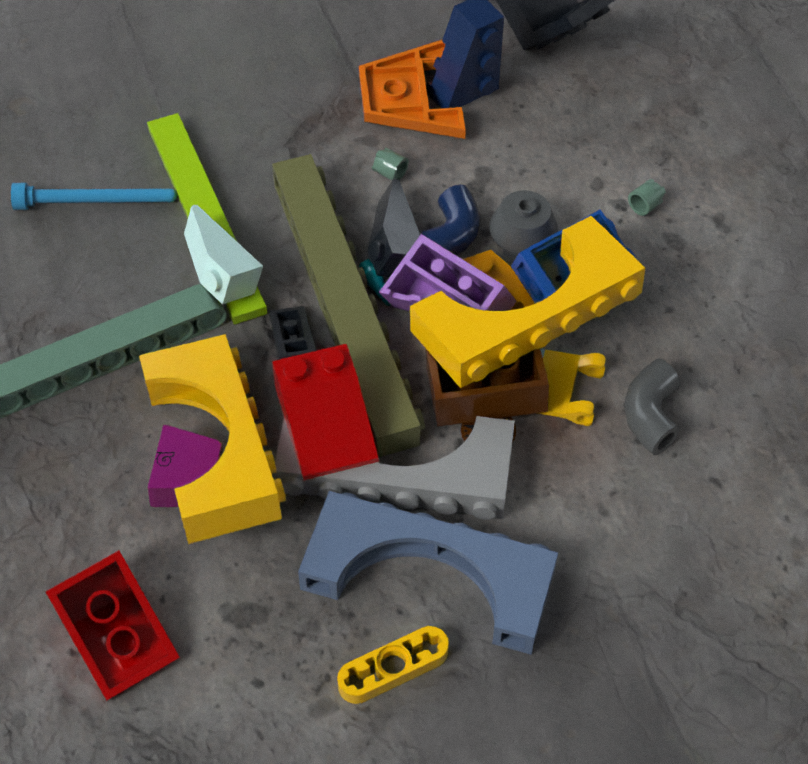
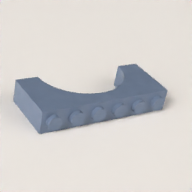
M328 492L298 571L300 590L338 600L349 581L360 571L372 564L396 557H423L437 560L464 573L485 595L494 618L492 644L532 655L555 573L558 552L551 551L548 547L541 544H525L514 541L501 533L488 534L473 530L472 527L464 523L451 524L436 520L433 516L419 512L414 514L399 510L389 503L380 502L377 504L362 500L352 493Z

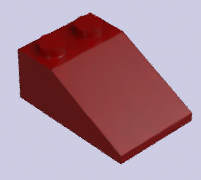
M347 344L272 361L275 388L303 481L379 462L358 376Z
M120 550L46 591L48 598L106 701L180 658Z

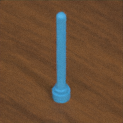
M12 183L11 204L13 210H28L29 207L35 206V203L174 202L177 199V192L174 189H35L34 186H28L27 183Z

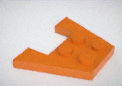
M439 40L360 65L359 80L364 122L465 139L466 128L462 107L429 109L424 71L436 70L433 66L435 59L442 56L446 44Z

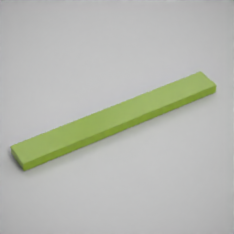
M176 113L147 122L150 135L171 183L177 192L187 219L191 206L198 205L236 240L179 114ZM258 287L255 294L225 303L234 325L267 314V306Z

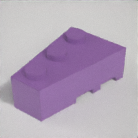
M422 234L379 291L394 308L410 311L411 305L439 291H442L452 300L462 305L486 311H508L517 302L503 284Z

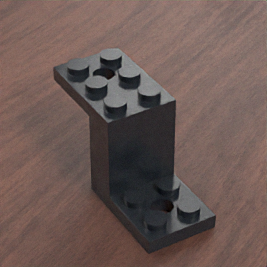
M577 0L496 1L523 50L534 45L539 50L551 42L555 43L569 34L577 33L588 26L587 22L591 19L595 20L610 11L608 5L615 0H583L579 3Z

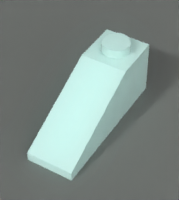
M198 205L191 206L184 236L200 284L221 304L255 294L263 265Z

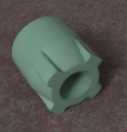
M385 148L376 153L372 170L391 181L393 179L401 180L406 173L409 160Z
M649 179L628 195V202L635 213L644 216L663 202L662 199L666 191L664 187L654 182L653 179Z

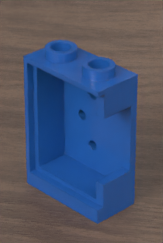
M601 209L579 220L582 221L592 216L635 257L632 250L627 248L617 235L614 223L605 217ZM562 230L519 252L511 265L534 303H538L556 292L571 273L565 260L560 256Z

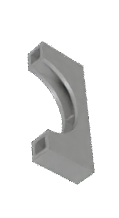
M477 416L474 428L465 442L449 455L433 462L413 466H396L376 462L303 481L284 418L275 457L277 473L273 474V479L280 478L285 494L293 496L309 494L326 499L329 491L340 494L348 492L355 494L362 500L377 504L385 502L405 510L420 508L435 510L444 515L460 513L474 515L484 520L493 518L503 519L515 421Z

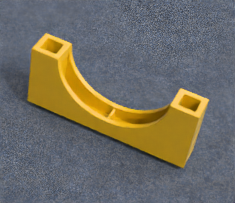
M590 216L562 230L560 256L565 260L571 273L564 284L549 297L520 309L486 311L462 305L452 300L442 291H439L410 306V329L456 384L462 388L472 382L482 380L489 373L504 365L514 363L519 357L534 349L545 347L553 339L565 333L575 331L580 325L593 318L604 316L612 308L626 301L634 300L642 293L645 267L602 225Z
M226 334L139 355L152 406L184 404L203 409L221 421L229 432L227 446L217 463L200 478L174 489L188 544L282 519L280 503L286 501L283 484L280 478L273 480L272 474L277 473L274 457L271 450L265 452L263 450V446L268 445L262 423L255 424L254 422L255 419H259L254 397L246 398L245 394L250 393L248 379L245 371L238 373L237 369L242 368L237 347L230 348Z

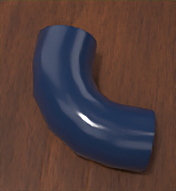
M461 184L446 189L439 196L438 205L446 218V222L439 227L425 230L421 233L456 256L466 251L476 239L481 220L474 197L469 189Z

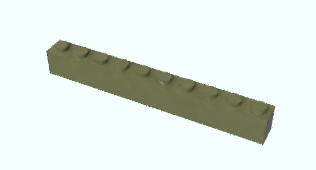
M311 154L272 163L274 187L334 345L347 344L358 376L378 458L420 446V431L425 429L422 412L419 408L414 409L410 400H413V393L407 378H401L399 373L401 371V363L398 353L395 349L390 351L387 344L390 341L387 326L384 321L379 322L377 319L378 306L373 294H367L365 289L367 288V279L364 269L356 267L355 261H357L353 242H346L344 237L346 235L345 223L342 216H336L334 212L336 210V203L332 191L325 190L326 178L322 166L316 167Z

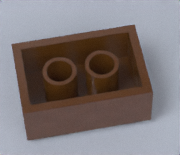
M425 348L426 368L437 427L476 422L477 416L505 418L548 412L549 382L541 349H534L519 357L514 363L494 370L482 380L472 382L460 388Z

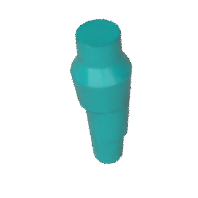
M370 259L364 260L359 264V267L364 269L367 285L385 305L390 306L391 304L379 293L385 284L384 277L376 275Z

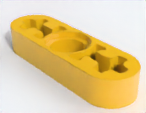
M434 626L422 627L346 663L341 667L337 676L339 694L349 703L360 704L439 667L448 656L449 641L444 631ZM429 641L431 645L438 644L437 653L431 654L429 650H423V642ZM407 648H411L412 655L416 654V664L412 663V657ZM389 656H398L405 662V667L401 672L391 674L382 668L383 660ZM371 665L375 666L376 676L380 680L378 682L375 681L374 674L371 675ZM356 675L359 680L364 679L363 688L357 690L355 685L348 686L350 684L349 677Z

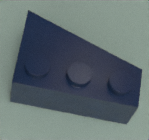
M466 0L455 5L442 39L446 44L443 54L435 59L433 65L437 70L433 82H427L426 85L427 94L440 108L462 107L499 89L504 16L488 0Z

